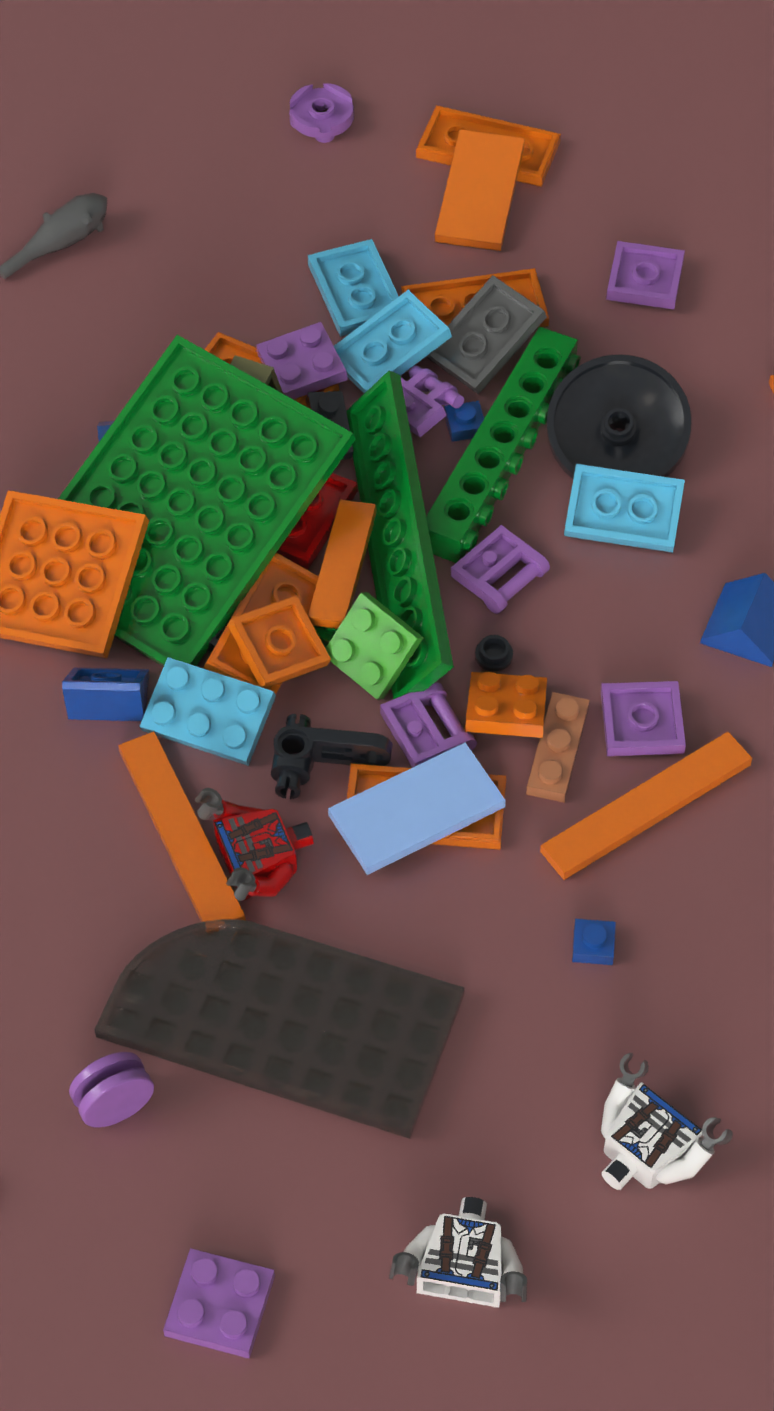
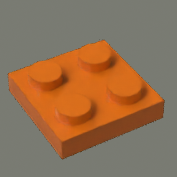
M297 595L233 617L228 623L232 635L259 686L262 688H268L323 668L331 660Z
M471 672L465 732L543 738L547 678L534 677L532 675L520 676L496 674L494 672Z

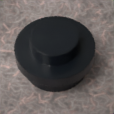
M489 635L483 638L477 645L475 659L478 665L485 670L501 671L511 664L513 649L504 637Z

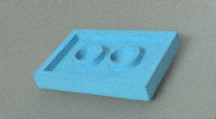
M372 239L307 255L310 271L340 337L349 335L399 297Z
M407 290L335 344L334 348L347 371V377L363 393H366L389 370L401 376L450 339L452 334L448 326L413 293Z
M576 464L564 536L673 553L685 480Z
M167 657L139 727L144 732L151 733L154 731L156 736L249 766L276 695L274 691Z

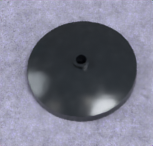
M632 355L602 356L578 366L558 385L548 408V441L556 461L572 479H574L576 464L668 477L679 465L687 450L691 434V411L687 397L679 383L659 365ZM615 428H621V429H623L624 431H620V432H619L618 430H614V429H615Z

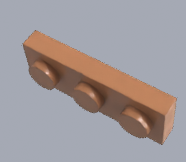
M552 692L544 721L543 738L539 739L527 784L526 795L565 803L589 710V699Z

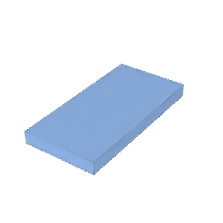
M465 742L328 808V815L365 873L369 875L505 808L506 800Z

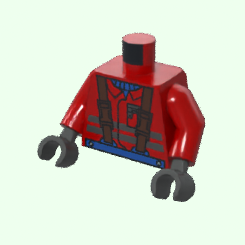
M212 788L203 789L195 798V802L202 803V806L197 811L201 819L207 820L212 815L216 818L213 820L215 840L230 874L226 884L228 886H235L234 896L237 900L244 901L252 896H276L297 872L295 850L314 844L307 822L285 828L279 812L275 809L264 810L237 805L222 800L220 794Z

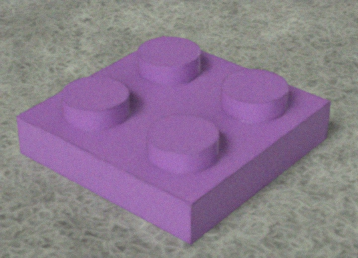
M617 241L606 300L674 310L685 250Z
M321 322L256 345L257 354L262 364L274 367L283 394L291 399H296L307 395L308 392H315L348 380L347 371Z
M678 681L602 683L601 701L607 756L685 753L686 743Z
M190 1248L163 1329L164 1336L250 1359L275 1278L274 1270Z

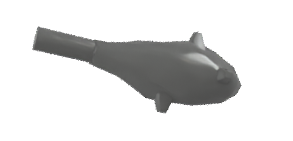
M96 193L79 195L60 207L52 215L45 212L43 214L44 223L20 252L0 266V276L6 279L31 260L33 261L46 254L70 247L86 238L95 229L98 232L103 231L102 222L106 216L107 197Z

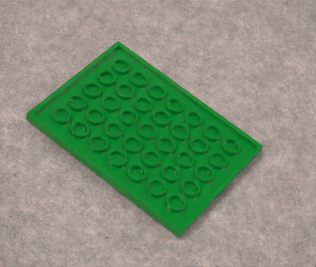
M176 335L58 498L66 501L145 514L149 519L114 637L163 667L167 657L197 666L209 649V642L226 625L240 601L247 595L356 440L354 434L192 342Z

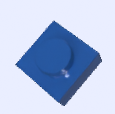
M479 400L463 403L459 408H454L451 405L444 406L445 420L451 442L472 439L484 420Z
M575 919L572 962L613 965L616 922Z

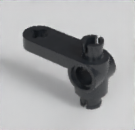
M291 714L286 718V727L281 728L274 738L271 777L277 782L275 793L279 797L286 799L287 790L291 789L290 799H295L300 796V786L309 781L314 762L385 766L391 761L393 744L389 738L376 733L312 728L311 719L303 714H300L299 723L296 724L297 714ZM290 752H300L297 754H288Z

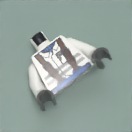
M633 1053L624 1055L619 1064L623 1077L616 1079L604 1104L601 1133L605 1138L604 1153L612 1161L601 1172L602 1177L616 1190H621L632 1177L649 1189L659 1183L667 1185L693 1178L715 1153L713 1147L716 1144L725 1145L731 1141L733 1137L732 1130L726 1129L716 1139L713 1130L720 1123V1118H709L701 1129L642 1082L636 1087L633 1083L636 1078L646 1075L649 1069L648 1062L644 1060L638 1073L634 1074L628 1068V1063L632 1059Z
M462 1198L459 1216L445 1213L440 1214L436 1225L426 1226L406 1246L403 1252L393 1256L389 1278L393 1280L395 1275L402 1274L408 1277L407 1285L413 1286L417 1275L418 1294L498 1308L500 1301L506 1302V1296L509 1294L519 1295L521 1302L527 1301V1277L523 1274V1266L513 1244L509 1239L501 1236L500 1224L485 1221L487 1203L480 1198Z

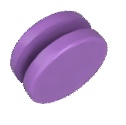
M118 1052L104 1056L89 1064L74 1078L70 1085L69 1094L74 1105L78 1107L79 1114L86 1125L106 1127L116 1124L134 1115L149 1101L154 1091V1083L149 1074L144 1070V1065L138 1055L132 1052Z

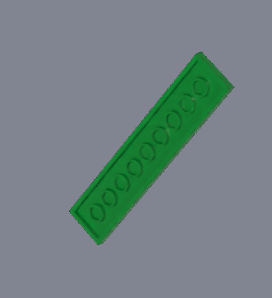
M389 370L346 413L350 432L356 438L352 445L360 502L376 504L377 510L368 543L376 598L381 604L424 637L391 687L393 699H396L411 692L425 691L450 671L454 665L401 377L399 374Z

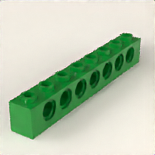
M539 326L426 516L433 555L457 563L465 556L466 552H470L476 546L480 528L482 525L488 526L491 521L495 502L497 499L503 500L506 495L510 476L518 474L523 463L524 452L526 449L531 450L537 440L539 426L547 423L548 408L555 390L562 380L580 364L581 356L577 355V339Z

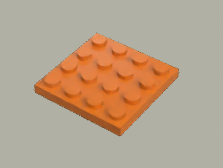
M8 490L0 513V638L107 659L149 524L147 516L145 514Z

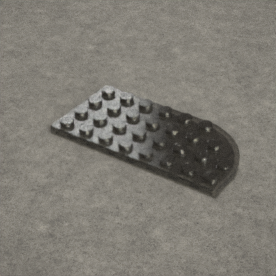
M235 919L213 920L177 929L159 938L137 954L120 974L94 1030L97 1038L410 1139L464 998L465 988L255 922Z

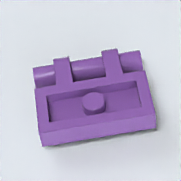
M416 365L409 371L411 379L406 381L401 378L410 431L422 437L446 416L442 405H451L454 408H459L464 402V397L458 393L454 385L449 382H441L438 380L436 373L428 368L422 369ZM422 391H425V392L431 391V392H430L428 395H426V394L423 393Z

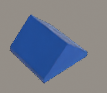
M761 573L725 583L700 643L772 667L774 663V582L766 573Z
M74 667L62 681L68 719L142 721L146 711L149 669Z

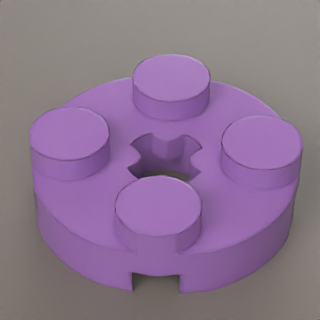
M323 83V88L313 89V84L304 86L296 91L290 99V124L300 133L309 137H315L321 143L330 142L336 135L346 131L354 120L352 97L348 91L335 84Z

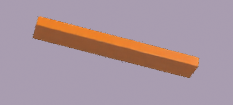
M153 731L119 744L121 757L208 937L245 923V914L235 898L231 886L226 884L228 880L155 732Z
M727 731L543 843L540 853L561 878L565 880L751 766L752 757Z

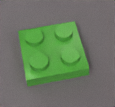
M365 592L360 593L325 649L331 658L330 661L374 698L380 700L385 698L424 637L372 595Z

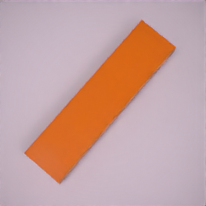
M348 500L339 501L308 613L313 626L338 629L351 609L377 513L376 504Z

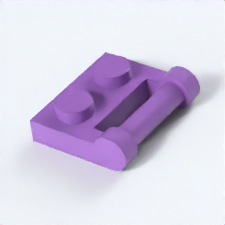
M500 525L451 567V577L483 600L491 612L499 614L507 607L508 600L536 576L542 577L549 571L550 565L543 555ZM520 560L526 564L522 570L500 589L496 590L491 586Z
M438 682L431 685L425 691L411 692L380 705L381 716L412 768L465 742L471 751L477 745L472 733L465 732V729L446 700L447 693ZM425 705L433 706L451 737L444 740L425 709Z

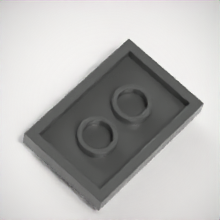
M492 275L448 325L452 337L427 355V358L479 394L547 316L543 309Z

